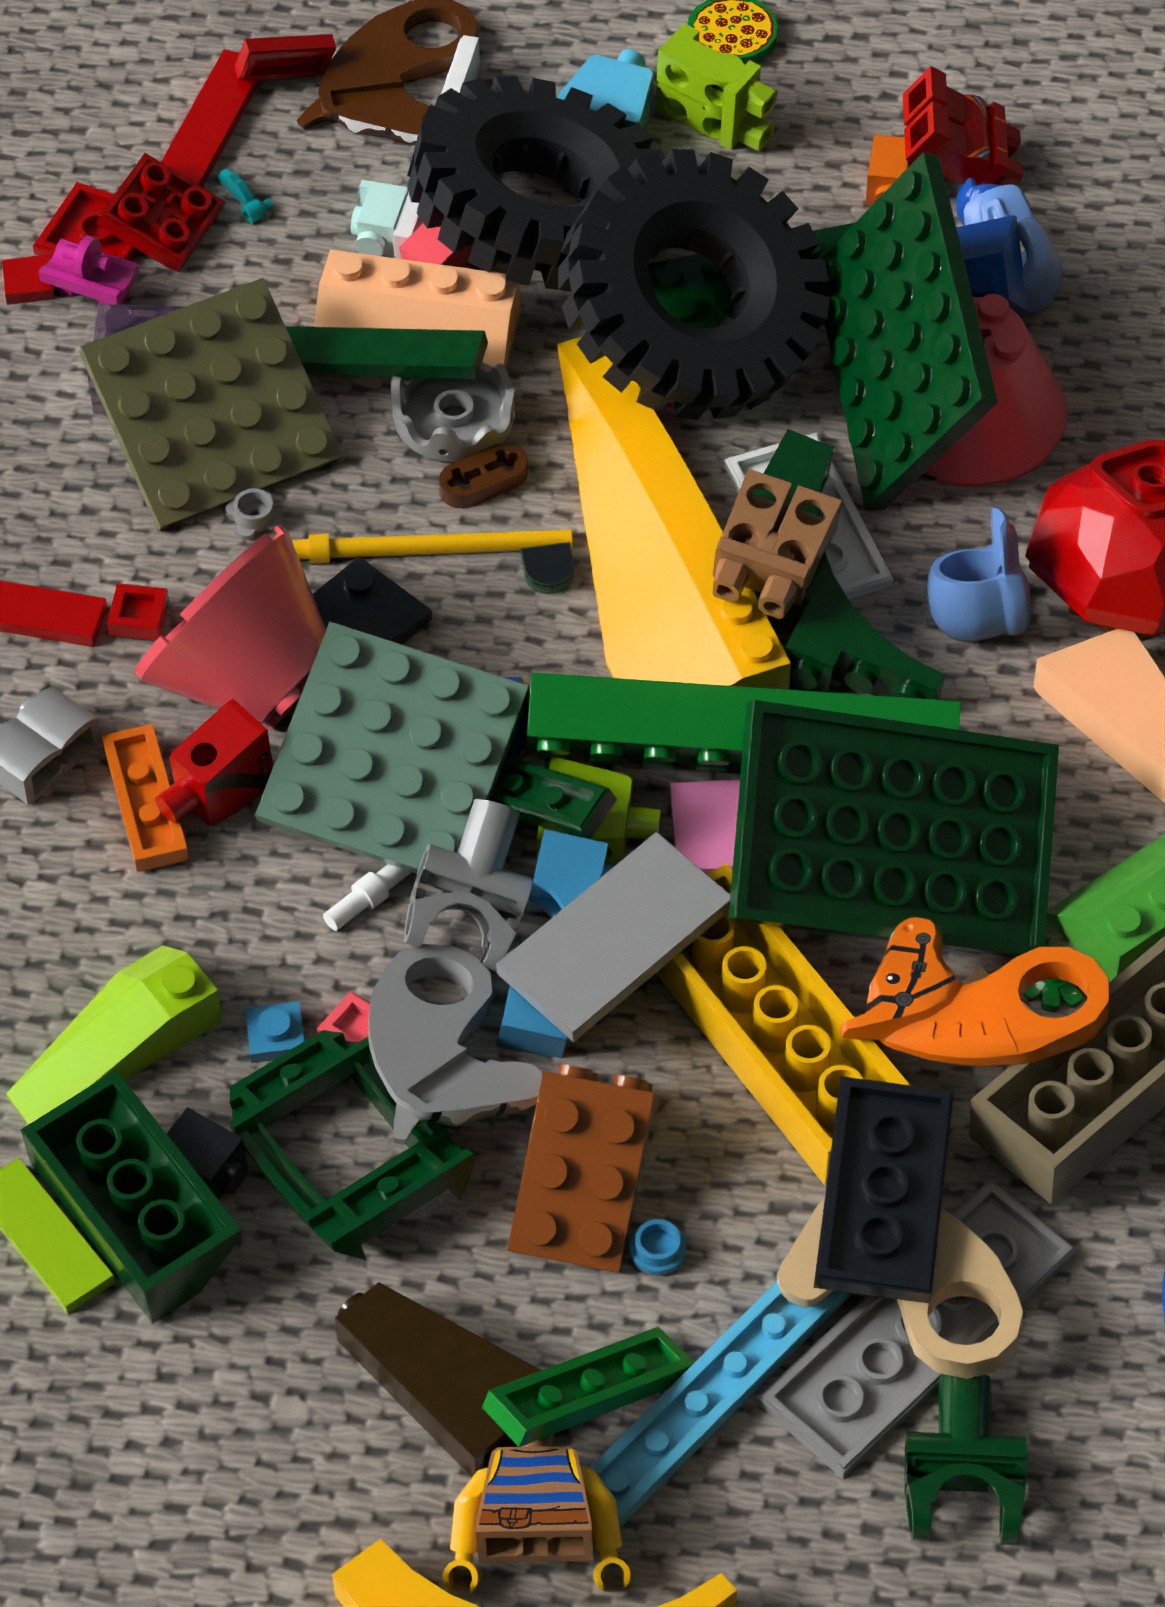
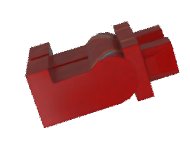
M930 66L903 93L904 125L907 126L904 129L905 156L907 161L913 163L923 152L939 156L944 177L958 184L965 183L968 178L974 179L976 185L994 184L1002 186L1017 185L1022 180L1023 164L1010 158L1018 150L1021 143L1020 130L1006 123L1004 106L994 101L988 106L986 101L979 96L973 94L963 95L948 87L946 73L933 66Z

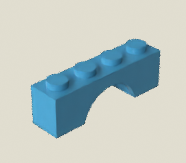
M544 829L529 900L543 909L550 918H553L614 867V865L604 863L608 843ZM510 986L496 1046L562 1058L566 1042L576 1044L577 1040L572 1042Z

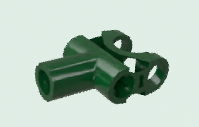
M942 1374L939 1378L938 1433L906 1431L904 1493L912 1540L929 1541L931 1504L935 1503L939 1489L946 1491L988 1492L990 1484L996 1492L999 1502L1000 1545H1017L1026 1490V1437L992 1435L991 1379L988 1375L984 1374L964 1379Z

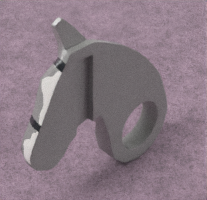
M421 944L419 948L412 947L399 952L388 964L372 991L368 1014L369 1048L380 1078L390 1096L397 1103L394 1117V1143L404 1145L413 1129L425 1121L457 1127L487 1117L522 1113L532 1109L537 1103L542 1078L539 1068L533 1064L516 1061L499 1062L490 1059L484 1063L467 1055L468 1048L460 1045L469 1034L479 1027L489 1014L492 999L491 973L475 955L452 945ZM420 978H446L459 984L467 992L468 996L454 1004L438 1005L427 1003L415 997L407 986Z

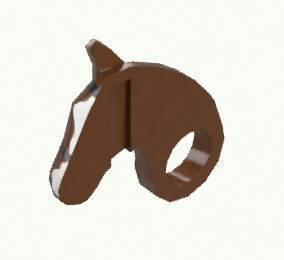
M413 0L375 16L350 36L337 51L321 81L318 92L319 98L297 119L298 125L303 129H308L325 121H336L354 134L384 137L409 145H416L421 123L429 105L416 101L412 96H408L403 83L449 71L460 38L463 35L478 37L477 20L468 7L454 0ZM426 22H442L452 26L459 33L453 42L438 48H425L415 45L406 37L412 28Z

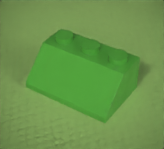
M1165 834L1047 910V920L1077 951L1094 958L1109 978V982L1165 936Z

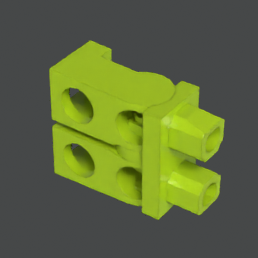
M683 23L658 50L657 81L659 83L656 85L655 111L708 137L720 139V145L730 150L738 142H741L757 151H761L774 135L775 123L765 118L773 110L777 102L778 90L760 82V65L750 60L744 65L743 61L736 55L719 53L699 42L700 31Z

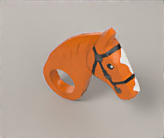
M912 917L898 924L890 937L881 964L869 988L865 1014L844 1022L840 1027L842 1038L879 1040L885 1046L931 1061L972 1066L1032 1063L1077 1048L1096 1037L1109 1018V978L1094 958L1070 947H1038L1012 959L992 974L965 985L960 982L955 973L943 960V940L940 928L931 920ZM1059 979L1069 981L1078 986L1087 996V1001L1078 1011L1068 1016L1050 1018L1039 1016L1028 1010L1020 998L1029 986L1039 981Z

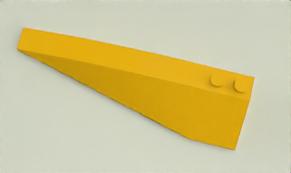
M582 337L558 343L557 350L606 665L612 677L789 690L791 663L766 614H763L758 608L759 600L754 591L744 587L739 600L732 603L714 597L712 594L715 552L723 531L654 409L636 402L641 388L632 380L621 393L605 380L603 375L613 363L604 356L590 364L577 345V342Z

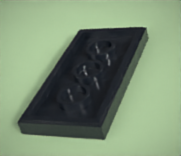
M840 1077L813 1288L930 1304L954 1091Z

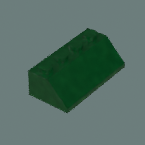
M117 1070L21 1129L32 1166L152 1324L201 1293L243 1235L239 1225Z

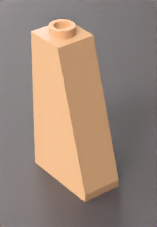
M1115 629L1038 658L1033 685L1036 692L1165 803V677L1135 632Z

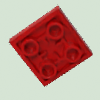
M144 153L103 209L96 225L167 268L180 272L224 209L226 201L147 153Z

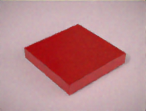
M76 182L33 245L35 255L50 254V259L60 239L79 244L86 236L100 240L101 252L132 262L139 253V250L96 225L99 215L114 194Z

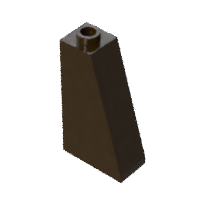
M380 1282L366 1293H356L344 1302L339 1309L338 1315L335 1317L338 1342L471 1477H473L476 1471L488 1468L491 1452L498 1447H518L486 1413L482 1406L489 1390L539 1372L541 1369Z

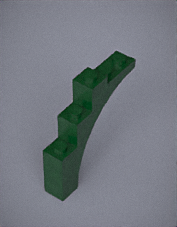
M787 429L763 474L792 483L789 505L798 485L822 493L829 477L834 447ZM756 489L753 492L754 495L776 502L775 496L768 490ZM811 505L802 507L801 511L819 516L818 507ZM825 551L818 563L813 579L806 589L801 606L793 604L782 619L770 616L777 622L790 623L796 626L785 646V653L791 663L790 680L801 688L829 692L834 681L838 680L847 684L856 692L869 693L874 696L940 699L946 675L905 654L881 636L851 604L833 575Z

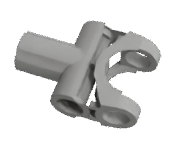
M474 799L457 853L428 844L416 874V881L411 893L410 904L408 905L404 929L405 944L419 948L425 938L429 924L435 922L440 912L449 909L462 910L472 916L479 926L481 932L480 947L483 948L480 962L489 972L495 973L497 971L496 964L505 957L516 935L532 887V878L503 869L520 817L519 812L497 802ZM418 883L448 893L425 897L427 890L417 886ZM494 908L517 915V919L508 918L505 921Z

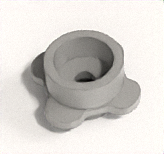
M252 488L240 492L225 508L226 515L235 521L236 535L242 539H251L256 533L267 529L275 531L274 528L277 525L283 524L282 514L274 510L273 496L261 489ZM252 513H258V514H259V515H255V516H250V514H252Z

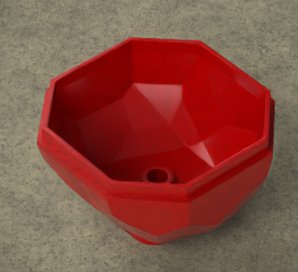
M1146 440L1095 457L1090 464L1061 477L1050 485L1037 512L1025 557L1029 560L1028 568L1085 622L1152 636L1165 633L1164 440Z

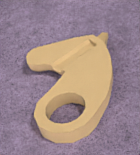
M825 1197L815 1208L777 1272V1283L782 1295L789 1302L803 1308L814 1307L825 1300L833 1291L813 1288ZM941 1208L930 1304L897 1299L914 1355L937 1373L969 1379L996 1372L1016 1353L1022 1328L1023 1310L1017 1292L998 1256L963 1222ZM965 1296L976 1298L988 1304L996 1313L999 1326L993 1335L984 1341L962 1345L951 1343L940 1337L931 1327L928 1317L933 1309L946 1299Z

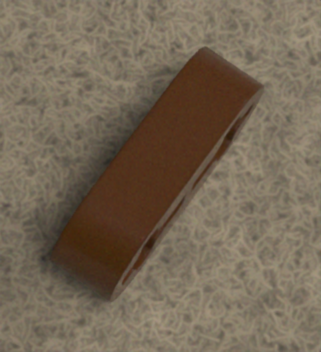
M502 443L449 464L442 470L439 476V492L442 500L451 507L465 509L519 487L528 477V457L526 452L517 445ZM505 462L507 466L514 465V470L507 471L504 467L498 468L497 464ZM460 480L464 485L470 484V488L463 490L459 485L453 486V482Z

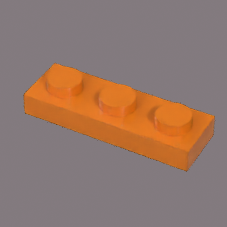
M153 723L101 735L137 873L188 861V849L180 820L175 823L169 821L159 810L155 802V797L170 787Z

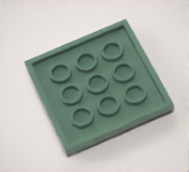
M329 621L256 810L255 817L257 821L417 873L428 844L457 853L474 799L490 801L530 694L529 686Z

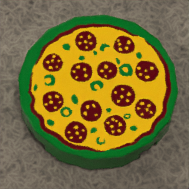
M707 0L698 5L689 16L688 25L700 31V43L719 53L736 55L743 61L744 65L749 60L756 64L763 61V57L768 55L769 52L771 54L776 47L778 23L773 12L760 1Z

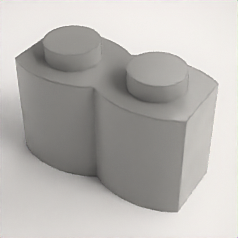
M49 687L39 694L27 698L21 705L17 717L0 726V785L26 804L35 802L62 778L65 772L72 769L102 741L98 718L54 687Z

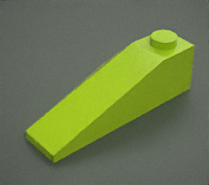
M162 945L118 971L6 1093V1096L29 1125L115 1070L118 1071L125 1081L223 1022L217 988L188 952Z

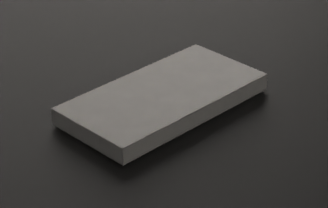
M655 832L496 964L497 974L574 1042L729 912L730 894L660 834Z

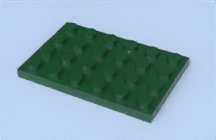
M924 152L873 203L858 221L846 231L835 245L820 258L825 259L829 283L819 294L830 297L828 316L824 323L831 351V359L834 364L840 401L843 406L864 508L871 511L887 508L998 403L939 156Z
M759 700L748 702L746 705L728 920L889 941L898 924L909 918L919 917L931 920L940 928L943 948L1018 957L1035 948L1045 947L1059 745Z

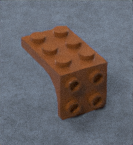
M559 1064L557 1074L545 1071L542 1073L507 1251L620 1273L647 1140L657 1109L662 1107L663 1098L652 1092L653 1084L648 1083L646 1080L615 1074L613 1085L597 1082L598 1073L592 1072L593 1070Z

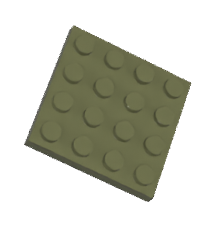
M264 277L80 346L79 353L159 531L227 505L240 492L246 489L257 488L265 490L343 458L340 447Z

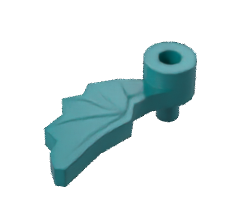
M226 168L216 176L230 193L243 203V206L240 208L241 213L251 224L265 218V211L273 207V203L269 198L263 202L254 199L244 180L240 179L236 172L232 173Z

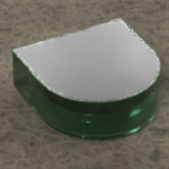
M570 542L520 548L523 574L530 588L543 594H555L564 591L572 584L575 576V564Z

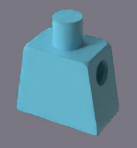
M632 49L623 50L617 60L601 55H593L587 59L556 98L565 100L571 87L593 95L589 107L590 111L595 112L606 103H609L627 114L622 128L639 124L645 130L653 102L654 73L649 68H645L646 61L644 57Z

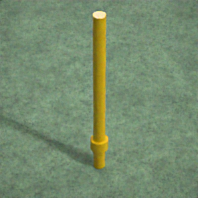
M572 529L329 538V533L309 534V539L292 540L299 560L310 559V564H330V558L522 551V549L569 543L570 549H572Z

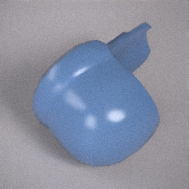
M1003 185L987 190L971 199L964 208L965 225L1011 215L1017 217L1019 239L1025 251L1021 252L1023 283L1028 312L1019 313L1018 315L1035 314L1050 305L1060 291L1063 277L1062 264L1054 243L1046 234L1045 229L1034 218L1022 189L1016 185Z
M991 507L992 545L986 548L965 549L947 553L933 562L928 575L927 597L931 617L939 629L948 637L957 641L974 642L1004 634L1016 636L1025 633L1030 625V590L1027 577L1020 568L1018 535L1014 526L1009 523L1006 513L999 507Z

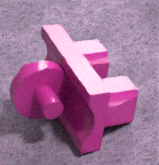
M91 236L84 237L79 244L60 239L51 260L39 270L40 281L55 286L58 293L70 297L81 294L96 299L100 307L112 311L122 307L129 296V289L140 274L138 263L101 252L100 240Z

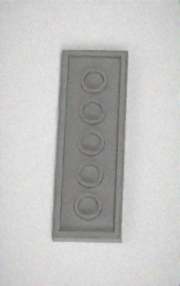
M991 1179L953 1214L955 1218L963 1222L998 1256L1017 1292L1021 1307L1075 1257L1076 1249ZM866 1295L757 1397V1404L837 1475L844 1479L939 1387V1378L942 1374L935 1372L914 1355L897 1299ZM965 1296L946 1299L938 1304L928 1317L931 1327L940 1337L951 1343L962 1345L984 1341L992 1336L999 1326L997 1315L988 1304L976 1298Z

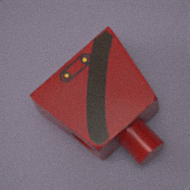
M232 698L172 751L169 758L174 784L156 796L155 802L162 814L172 823L177 822L191 810L207 825H217L238 812L264 792L273 769L268 729Z

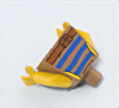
M554 1434L522 1447H498L491 1452L488 1468L476 1471L455 1500L450 1549L456 1551L455 1560L450 1562L444 1569L442 1575L443 1583L449 1591L452 1590L455 1570L460 1566H465L472 1574L470 1593H474L480 1587L483 1580L480 1567L473 1561L474 1553H478L479 1563L594 1561V1550L600 1553V1561L593 1570L595 1585L601 1591H604L601 1571L607 1564L614 1563L621 1568L622 1582L625 1588L630 1581L631 1572L628 1565L618 1558L617 1548H620L623 1544L616 1499L594 1469L580 1466L576 1448L572 1446H554Z

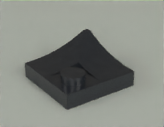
M360 556L313 593L326 629L330 621L403 645L433 619L430 608Z

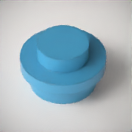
M652 1219L643 1223L633 1232L629 1242L630 1258L638 1269L647 1274L665 1275L675 1271L683 1263L686 1255V1241L682 1232L671 1222L663 1219Z

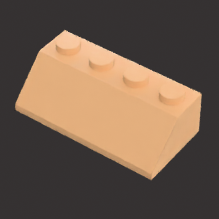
M330 249L319 283L314 327L483 330L489 343L482 362L491 367L501 363L506 368L521 314L520 283L505 279L506 274L489 273L483 270Z

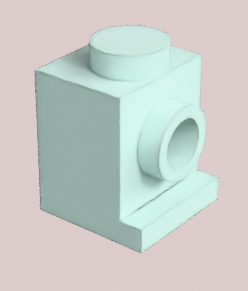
M361 180L359 186L361 206L354 208L351 219V234L358 236L355 247L361 254L394 258L393 232L408 188Z

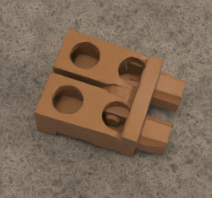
M748 469L723 535L716 547L712 593L714 597L732 603L739 600L744 587L760 592L758 608L763 614L778 619L784 618L793 604L801 606L806 589L813 579L826 546L831 543L838 528L842 500L798 485L789 505L792 483ZM756 489L768 490L775 496L776 502L754 495L753 492ZM808 505L816 506L822 510L825 518L801 511L802 507Z

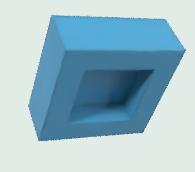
M299 1001L245 1008L251 1063L272 1061L304 1042Z

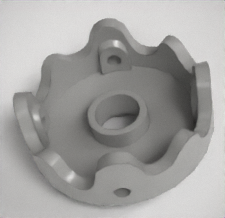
M482 362L477 379L400 378L397 376L392 378V415L396 431L403 442L420 455L443 462H456L494 445L502 444L511 432L515 422V388L512 386L505 366L501 363L491 367ZM451 406H459L466 410L457 416H450L442 412Z

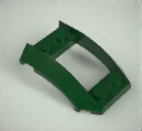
M322 1030L230 1086L229 1103L232 1108V1120L229 1122L233 1133L243 1138L246 1152L274 1189L334 1252L366 1260L361 1244L441 1193L449 1190L461 1201L476 1161L469 1149L463 1151L452 1141L449 1131L441 1124L425 1121L414 1128L405 1142L408 1147L407 1150L326 1200L293 1165L269 1134L266 1127L283 1119L292 1111L321 1093L330 1090L349 1076L352 1077L393 1130L397 1103L390 1096L375 1068L368 1037L358 1043L345 1040L344 1034L341 1032Z

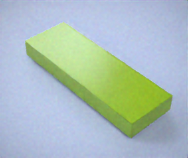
M18 1157L0 1169V1230L67 1315L115 1284L114 1275L21 1159Z

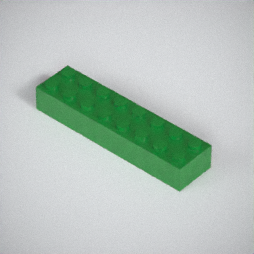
M531 672L527 751H537V759L550 761V757L569 760V753L590 755L591 763L601 765H621L622 757L643 758V766L649 768L671 769L674 768L675 761L696 762L695 769L699 771L726 772L727 765L742 764L746 705L752 700L959 730L961 701Z

